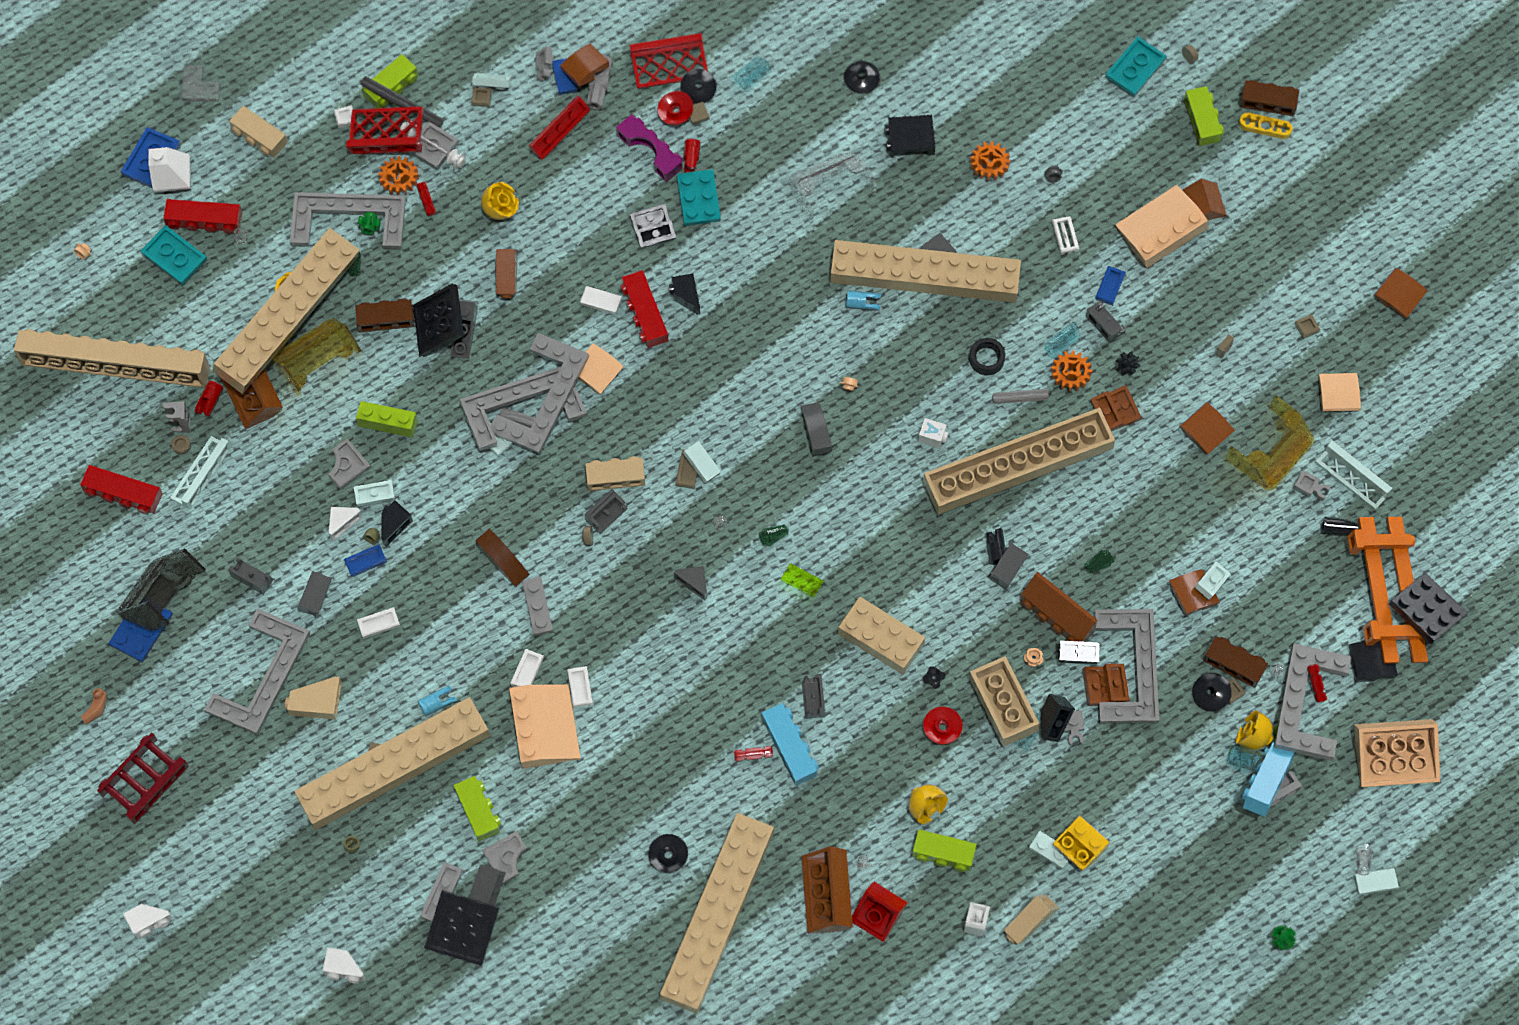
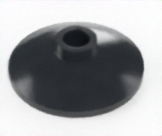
M857 61L846 68L844 82L851 91L865 94L873 91L878 86L880 73L872 63Z
M694 69L684 75L681 80L680 89L691 97L693 104L707 103L715 96L717 83L710 72L703 69ZM697 82L702 83V86L696 87L695 84Z
M1207 673L1200 676L1192 689L1195 703L1201 709L1209 712L1223 709L1229 703L1232 695L1228 680L1217 673ZM1209 688H1214L1213 694H1208Z
M674 834L658 836L649 847L648 856L650 863L655 869L663 873H673L680 870L688 859L686 843ZM667 852L672 853V857L666 858L665 854Z

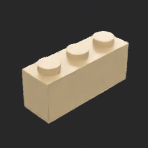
M242 106L229 121L231 131L239 137L241 135L244 137L249 145L257 146L265 156L270 155L275 158L288 143L286 134L245 106Z
M634 456L625 460L614 458L605 462L594 460L590 463H585L588 491L645 486L643 458Z

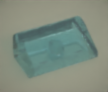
M756 56L734 74L731 79L747 92L772 71V68L767 60Z
M1076 322L1070 323L1046 341L1045 351L1052 359H1055L1059 354H1062L1081 339Z
M1230 744L1226 764L1255 771L1265 758L1266 753Z

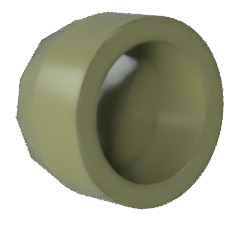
M369 528L364 533L363 538L375 545L380 538V533L376 528Z
M355 836L346 837L344 840L345 851L348 853L358 851L360 846L359 839Z

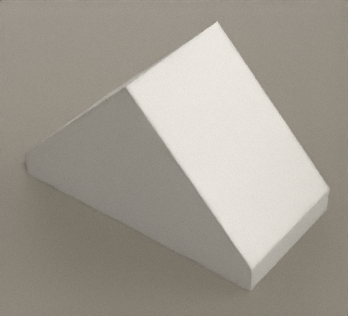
M331 507L329 535L332 541H335L363 517L359 508Z
M970 902L964 932L983 937L990 907Z

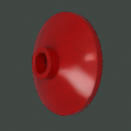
M672 91L665 94L660 99L657 107L660 119L669 125H680L686 122L694 110L691 97L682 91Z
M945 706L930 710L923 722L926 736L932 742L941 745L950 744L957 740L963 728L960 715L954 709ZM945 725L946 729L940 730L939 726Z

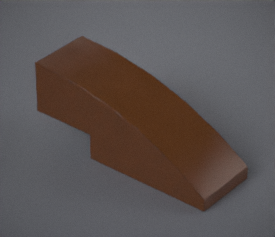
M490 528L475 540L476 546L515 588L530 575L515 555Z

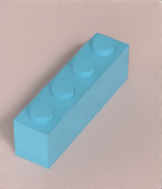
M781 703L762 712V720L795 786L817 777L819 767L816 760L810 758L808 754L810 752L809 746L806 741L802 742L800 728L797 724H793L791 720L793 715L789 707L785 708L784 704Z
M1274 741L1270 748L1266 747L1262 756L1264 761H1259L1255 771L1258 773L1257 775H1252L1249 782L1251 787L1250 789H1245L1242 797L1245 800L1244 809L1266 817L1295 753L1274 748Z

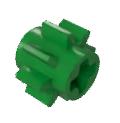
M365 212L363 216H359L357 224L358 228H361L360 231L366 235H373L375 230L379 231L381 223L380 219L377 218L378 216L373 212Z
M1286 925L1278 926L1272 932L1271 937L1273 940L1271 943L1276 949L1280 948L1281 951L1283 949L1289 950L1295 945L1296 938L1294 936L1296 933L1291 927L1288 928Z

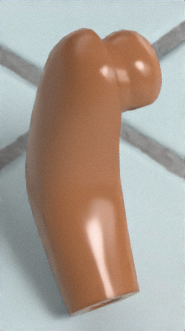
M100 688L92 692L94 696L92 704L81 716L86 725L101 716L104 711L107 694Z

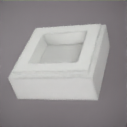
M352 105L334 110L339 128L351 125Z

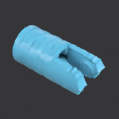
M848 290L846 307L880 310V305L865 303L866 297L878 299L881 298V293Z
M450 685L418 700L424 716L457 701L455 697H450L441 702L438 697L448 693L451 690Z

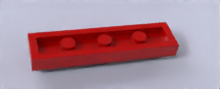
M576 96L528 147L539 160H543L590 111V108L580 96Z

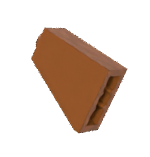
M496 249V294H501V298H512V294H516L518 250Z

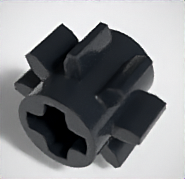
M1133 351L1128 353V355L1125 352L1121 353V358L1116 360L1118 363L1117 370H1121L1123 375H1126L1128 372L1134 374L1136 372L1135 369L1140 367L1138 363L1139 356L1136 357Z

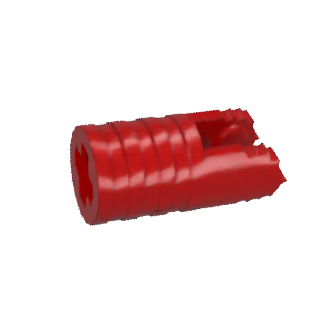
M690 138L684 142L683 159L685 160V173L694 172L697 161H699L701 142L697 139Z
M209 380L194 409L195 413L201 414L204 412V415L210 416L224 389L223 386Z

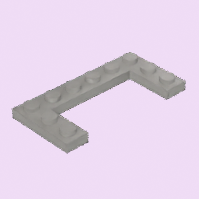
M295 192L290 245L309 246L312 213L364 214L365 212H373L376 215H385L383 249H402L406 197L398 195Z
M538 333L530 351L560 363L562 367L531 428L497 414L491 427L495 436L540 454L589 358V353Z
M561 367L460 399V405L479 451L497 446L496 437L485 412L549 392ZM574 386L563 408L568 422L586 417L587 415L576 386Z
M260 609L256 610L249 623V628L282 641L249 707H244L213 693L204 709L205 713L256 735L260 732L310 635L309 630Z
M1153 609L1095 610L1094 615L1098 620L1095 631L1134 630L1138 702H1099L1100 723H1159Z
M1293 644L1274 748L1333 761L1337 740L1298 732L1309 673L1307 667L1312 664H1318L1320 671L1347 677L1351 656Z

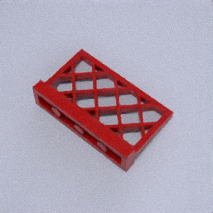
M701 33L630 45L637 89L681 82L683 77H678L674 74L678 67L689 72L693 70L696 64H699L704 70L708 71ZM694 48H700L701 54L697 59L689 54ZM676 51L684 54L679 62L671 57ZM658 54L666 57L661 65L653 60ZM686 56L694 61L690 69L681 64ZM644 57L648 62L642 68L636 64V58ZM668 60L676 64L672 72L663 67ZM650 63L658 67L654 75L645 70ZM660 70L669 74L666 80H660L656 77ZM643 72L651 77L648 83L640 84L639 78Z
M423 107L353 109L349 140L346 141V148L351 154L422 152ZM418 112V117L413 122L407 118L411 113ZM395 113H400L402 116L394 123L390 117ZM377 114H382L384 118L376 124L372 119ZM357 115H365L367 117L360 124L356 122ZM406 119L410 124L402 131L398 125ZM388 120L392 125L384 132L380 127ZM371 121L375 126L366 132L363 127ZM414 127L416 129V137H408L406 133ZM396 128L400 133L396 137L390 138L388 134ZM377 129L383 133L378 138L371 137ZM359 130L365 133L362 138L355 139V134Z

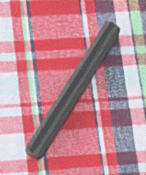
M364 76L361 81V86L399 107L420 106L367 76ZM423 108V120L429 121L440 128L444 119Z

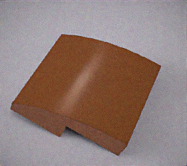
M591 43L575 51L560 65V68L578 86L595 80V73L610 67L609 61Z
M1394 268L1374 296L1385 307H1391L1405 319L1428 290L1405 272Z
M1126 385L1112 392L1106 391L1091 398L1095 409H1101L1111 431L1142 420Z
M1208 402L1179 426L1191 441L1194 440L1205 455L1209 454L1235 431L1228 421Z
M1203 569L1169 580V585L1186 616L1220 603L1216 593L1210 599H1207L1195 588L1196 584L1205 574Z
M1105 664L1104 666H1091L1082 669L1088 706H1099V702L1130 701L1124 664Z

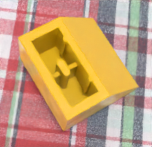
M1079 816L1053 845L1080 870L1084 871L1105 852L1109 841Z

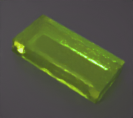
M792 563L789 564L781 577L782 582L812 598H815L824 583V580Z

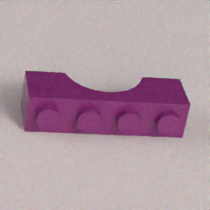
M631 114L616 127V135L628 147L644 145L654 151L656 154L653 163L654 171L666 183L683 169L681 156L678 153H673L665 141H660L657 138V134L652 129L649 130L639 117L636 118Z

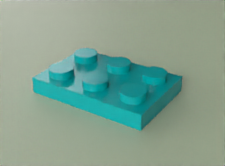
M1137 36L1107 71L1105 78L1135 97L1163 64L1167 55Z
M713 169L677 174L684 226L720 222L721 216Z
M166 225L140 250L143 256L182 286L208 260L206 255Z

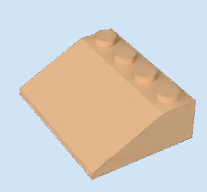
M1175 185L1115 224V226L1143 265L1148 268L1207 230L1208 220L1182 189Z
M569 684L525 685L509 688L522 769L581 759Z
M1433 719L1354 724L1355 747L1361 787L1440 782L1438 723Z

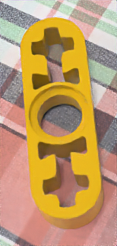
M1253 113L1242 114L1239 121V126L1244 131L1279 139L1289 138L1293 130L1291 123L1288 121ZM1246 119L1250 120L1249 125L1246 124ZM1264 122L1269 123L1271 128L1265 130L1261 127V124ZM1282 127L1286 128L1285 133L1282 132Z

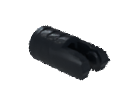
M1324 517L1322 533L1342 536L1343 534L1349 535L1353 530L1358 529L1357 523L1353 521Z
M1002 528L995 529V535L992 531L986 533L991 565H997L1006 551Z

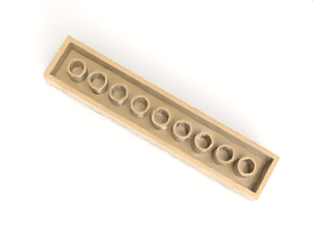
M329 228L216 360L212 372L243 394L356 261L360 250Z
M835 240L831 283L1016 303L1021 260Z
M26 329L25 331L18 330L14 352L22 366L205 388L210 372V365L205 353L200 350L187 351L179 347L170 349L161 345H155L154 347L147 346L144 343L130 344L122 340L113 342L105 338L97 340L91 339L88 336L56 335L49 331L40 333L31 329Z
M1097 408L924 473L923 483L937 514H941L1112 450L1115 438L1101 409Z
M469 697L294 792L312 826L317 830L490 737L489 730Z
M740 813L736 814L660 993L661 1000L695 1014L699 1013L774 835L773 826Z

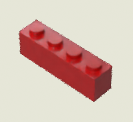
M166 199L163 220L170 229L187 228L191 231L204 229L208 232L218 230L225 233H234L240 231L242 209L240 204Z
M641 270L623 276L620 288L622 294L628 297L626 303L629 311H633L635 315L632 317L635 327H639L641 330L639 337L642 344L646 343L647 348H651L668 342L667 329L644 271Z
M88 465L80 484L84 493L90 497H95L96 495L109 503L113 501L118 502L124 508H137V511L143 514H148V512L154 514L163 495L158 486L92 465Z

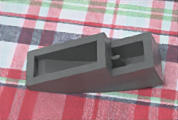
M820 403L802 405L801 410L813 456L832 452V444Z

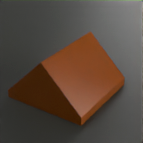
M1201 178L1182 190L1198 206L1207 220L1227 217L1217 183Z

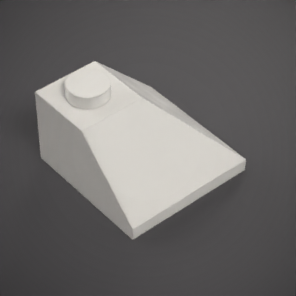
M170 148L149 149V170L154 192L190 189V154Z

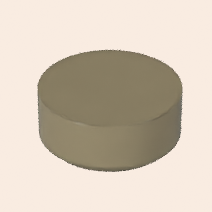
M1187 45L1182 48V55L1189 64L1198 60V52L1195 47Z
M178 435L172 440L171 446L176 454L183 455L190 451L191 442L187 436Z
M585 526L583 528V540L586 546L593 545L592 526Z

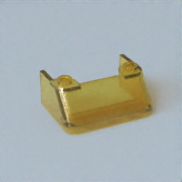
M331 318L281 349L272 361L289 385L299 392L301 390L300 387L306 383L307 374L335 356L347 357L353 353V350L358 353L362 350L348 327L335 318Z
M1277 395L1273 397L1270 410L1281 417L1284 425L1290 429L1287 435L1269 455L1260 450H1255L1245 457L1231 446L1225 459L1263 489L1269 491L1274 490L1314 443V436L1302 415Z

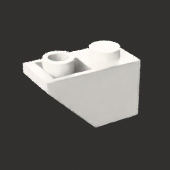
M143 904L123 914L137 939L148 937L154 929L166 927L173 919L169 911Z
M327 948L323 973L328 979L339 980V978L347 979V982L358 984L359 981L365 982L364 974L347 950Z

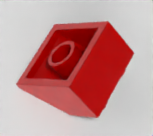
M874 881L864 892L852 915V923L884 942L901 917L908 902Z

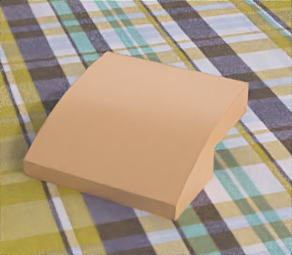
M592 343L586 350V353H589V358L578 380L586 383L600 395L624 366L606 351Z
M1357 373L1319 374L1322 411L1361 410Z

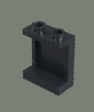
M932 115L888 117V124L885 125V136L889 135V141H886V150L890 152L891 158H895L896 153L927 151V156L935 155Z

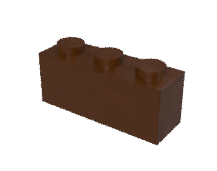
M1245 80L1240 108L1294 117L1300 89H1295L1291 86H1277L1274 83H1260L1256 80Z
M401 298L390 302L382 300L379 303L363 302L360 305H355L356 323L359 333L415 327L411 299Z
M1217 636L1214 638L1203 660L1253 688H1256L1268 665L1262 657L1253 656L1241 646L1236 647L1230 644L1228 639Z

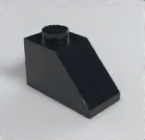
M694 274L671 277L672 284H668L670 296L674 295L675 302L696 315L700 314Z
M395 500L391 504H387L381 513V539L385 547L413 522L412 515Z
M1054 694L1048 695L1041 709V737L1043 739L1059 742L1075 710L1065 697Z

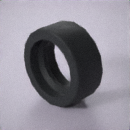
M982 338L971 347L970 365L974 371L981 375H994L1004 366L1005 349L995 339ZM981 348H992L998 353V361L994 365H982L977 361V352Z

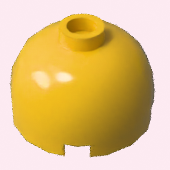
M504 182L494 183L486 188L481 197V206L485 214L495 220H504L514 215L519 206V200L513 194L515 192L514 189Z
M1254 710L1245 718L1244 721L1247 723L1242 730L1240 726L1236 735V743L1248 750H1259L1265 745L1268 746L1273 740V726L1270 719L1265 714Z
M932 784L916 787L911 792L909 799L910 813L920 824H927L933 820L930 816L938 811L939 814L943 812L947 806L948 797L940 788Z

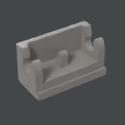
M185 402L163 403V408L167 413L165 416L169 419V422H179L180 427H174L171 430L173 432L191 433L190 414Z
M1292 771L1286 773L1270 807L1300 791L1302 784Z

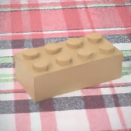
M862 597L858 598L838 627V635L902 675L905 674L925 644L924 636Z
M1006 656L970 671V681L1003 747L1039 732V722Z

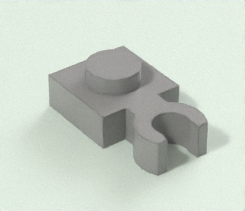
M547 46L536 53L537 79L544 81V77H550L549 66L553 62L552 48Z
M1304 470L1294 485V489L1309 497L1314 493L1321 501H1324L1326 497L1321 494V491L1329 493L1331 488L1325 484L1319 485L1320 479Z
M1082 710L1073 712L1064 730V733H1070L1068 738L1070 746L1073 744V738H1078L1080 745L1083 744V736L1079 733V731H1084Z

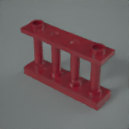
M152 732L141 739L140 745L108 779L101 781L97 789L102 798L108 793L127 809L125 815L134 825L189 767L182 757L173 760L154 743L157 741V738ZM148 750L168 765V770L164 774H159L141 759ZM135 764L155 780V784L150 789L144 788L127 773ZM121 778L141 795L140 800L136 804H132L114 788Z

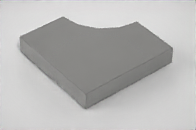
M347 438L332 449L336 463L328 475L341 490L371 467Z
M516 831L486 847L482 852L491 867L506 872L502 883L504 884L519 876L517 860L527 847Z

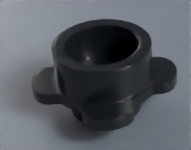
M931 666L928 668L927 675L923 676V682L929 683L934 689H938L940 682L945 679L946 675L944 672Z

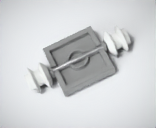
M429 121L421 132L422 152H409L436 170L439 169L446 159L447 165L454 164V169L461 168L466 161L465 154L461 153L459 155L458 149H455L459 144V140ZM404 122L400 129L403 131L410 123ZM413 127L406 135L408 137H416V129Z

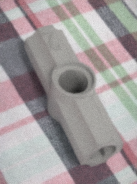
M607 55L603 56L609 61L610 67L595 73V80L589 82L590 90L587 106L592 110L603 108L605 93L609 89L612 58Z

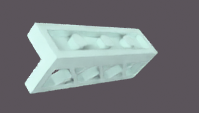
M211 436L170 499L191 510L231 449L229 441L223 438L218 440ZM212 443L217 444L213 452L210 454L209 448L212 445ZM206 459H207V461L205 462L204 466H203L202 469L200 470V469H199V463H200L202 460H206ZM197 475L192 484L189 485V478ZM187 490L182 499L177 498L181 491Z
M1334 441L1329 443L1326 451L1315 462L1373 510H1376L1392 490V487ZM1328 455L1334 459L1335 466H1327L1322 461ZM1338 469L1349 471L1350 478H1342L1339 475ZM1353 481L1364 483V490H1357L1353 485ZM1368 493H1376L1381 498L1376 503H1373L1369 499Z

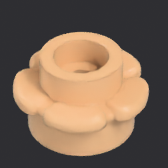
M85 243L76 244L77 247L73 251L79 258L85 260L91 256V249Z
M843 377V381L840 382L844 390L854 391V388H858V380L854 378Z
M1030 648L1024 655V660L1028 662L1029 666L1035 667L1043 662V653L1037 648Z

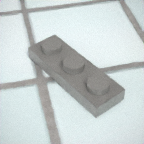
M536 577L522 580L534 636L553 632L542 578Z
M444 862L420 918L432 922L441 890L454 893L463 869Z

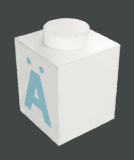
M925 418L918 442L940 448L941 444L946 443L949 432H946L947 425Z

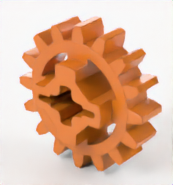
M991 141L990 145L984 142L983 147L977 145V151H972L970 159L971 169H975V175L981 174L980 179L986 176L987 181H990L991 177L997 180L998 175L1004 177V172H1008V166H1010L1011 161L1009 160L1010 154L1006 153V147L1000 148V143L994 146L993 141Z
M400 156L397 157V160L390 157L391 162L384 161L385 167L380 166L381 172L378 173L380 185H383L385 191L389 189L390 194L396 191L398 196L401 191L407 194V189L412 191V185H417L416 179H419L417 166H414L413 161L408 163L407 157L401 160Z
M1072 350L1071 354L1068 355L1067 351H1064L1063 357L1059 354L1057 360H1053V366H1051L1053 374L1051 378L1056 379V385L1062 384V390L1068 387V390L1071 391L1072 387H1075L1076 391H1078L1080 385L1084 388L1086 382L1090 381V376L1092 375L1090 368L1092 364L1086 363L1087 357L1081 358V352L1075 355V352ZM1060 366L1062 367L1061 369L1063 370L1061 374H1060V372H1059V367H1060Z

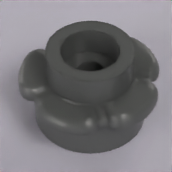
M1050 166L1045 170V177L1049 182H1058L1062 178L1063 171L1057 166Z

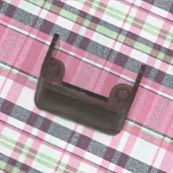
M185 548L159 557L148 565L116 613L122 619L149 631L169 624V621L161 612L176 590L187 588L192 582L191 578L194 575L205 572L206 569Z

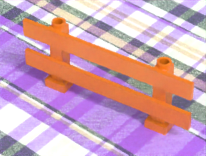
M1359 517L1360 529L1353 530L1347 536L1350 555L1358 554L1362 549L1365 555L1376 618L1375 621H1369L1363 627L1366 646H1372L1380 640L1384 664H1394L1400 662L1396 640H1408L1412 663H1427L1428 656L1425 638L1406 620V625H1393L1380 549H1392L1399 591L1401 593L1414 582L1408 548L1415 546V537L1411 534H1405L1402 517L1386 518L1389 534L1376 533L1374 517Z

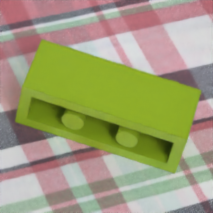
M401 54L372 80L401 94L408 84L416 81L418 71L417 67ZM362 87L363 96L375 108L385 107L389 104L390 101Z
M1207 86L1186 90L1184 101L1199 146L1220 142L1222 135H1224L1223 125L1219 124L1218 110L1213 106L1214 98L1212 92H1209Z
M360 401L356 415L359 427L412 438L414 437L418 422L416 412Z
M476 776L454 784L456 794L478 842L500 833L499 826H501V822L497 814L493 816L491 809L494 807L490 798H485L483 794L486 789L482 780L478 781Z
M918 829L912 857H916V860L920 862H927L928 860L935 862V865L939 867L951 866L955 867L956 871L966 872V870H971L977 844Z

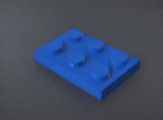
M146 127L122 168L121 174L153 188L149 170V149L170 148L177 150L180 141Z
M139 595L108 644L143 663L173 616V613Z

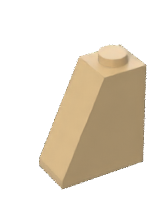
M340 677L329 678L290 691L289 697H286L285 709L288 710L290 716L336 720L342 685Z
M1046 894L1036 896L1004 929L1007 933L1006 937L1013 944H1022L1060 908Z

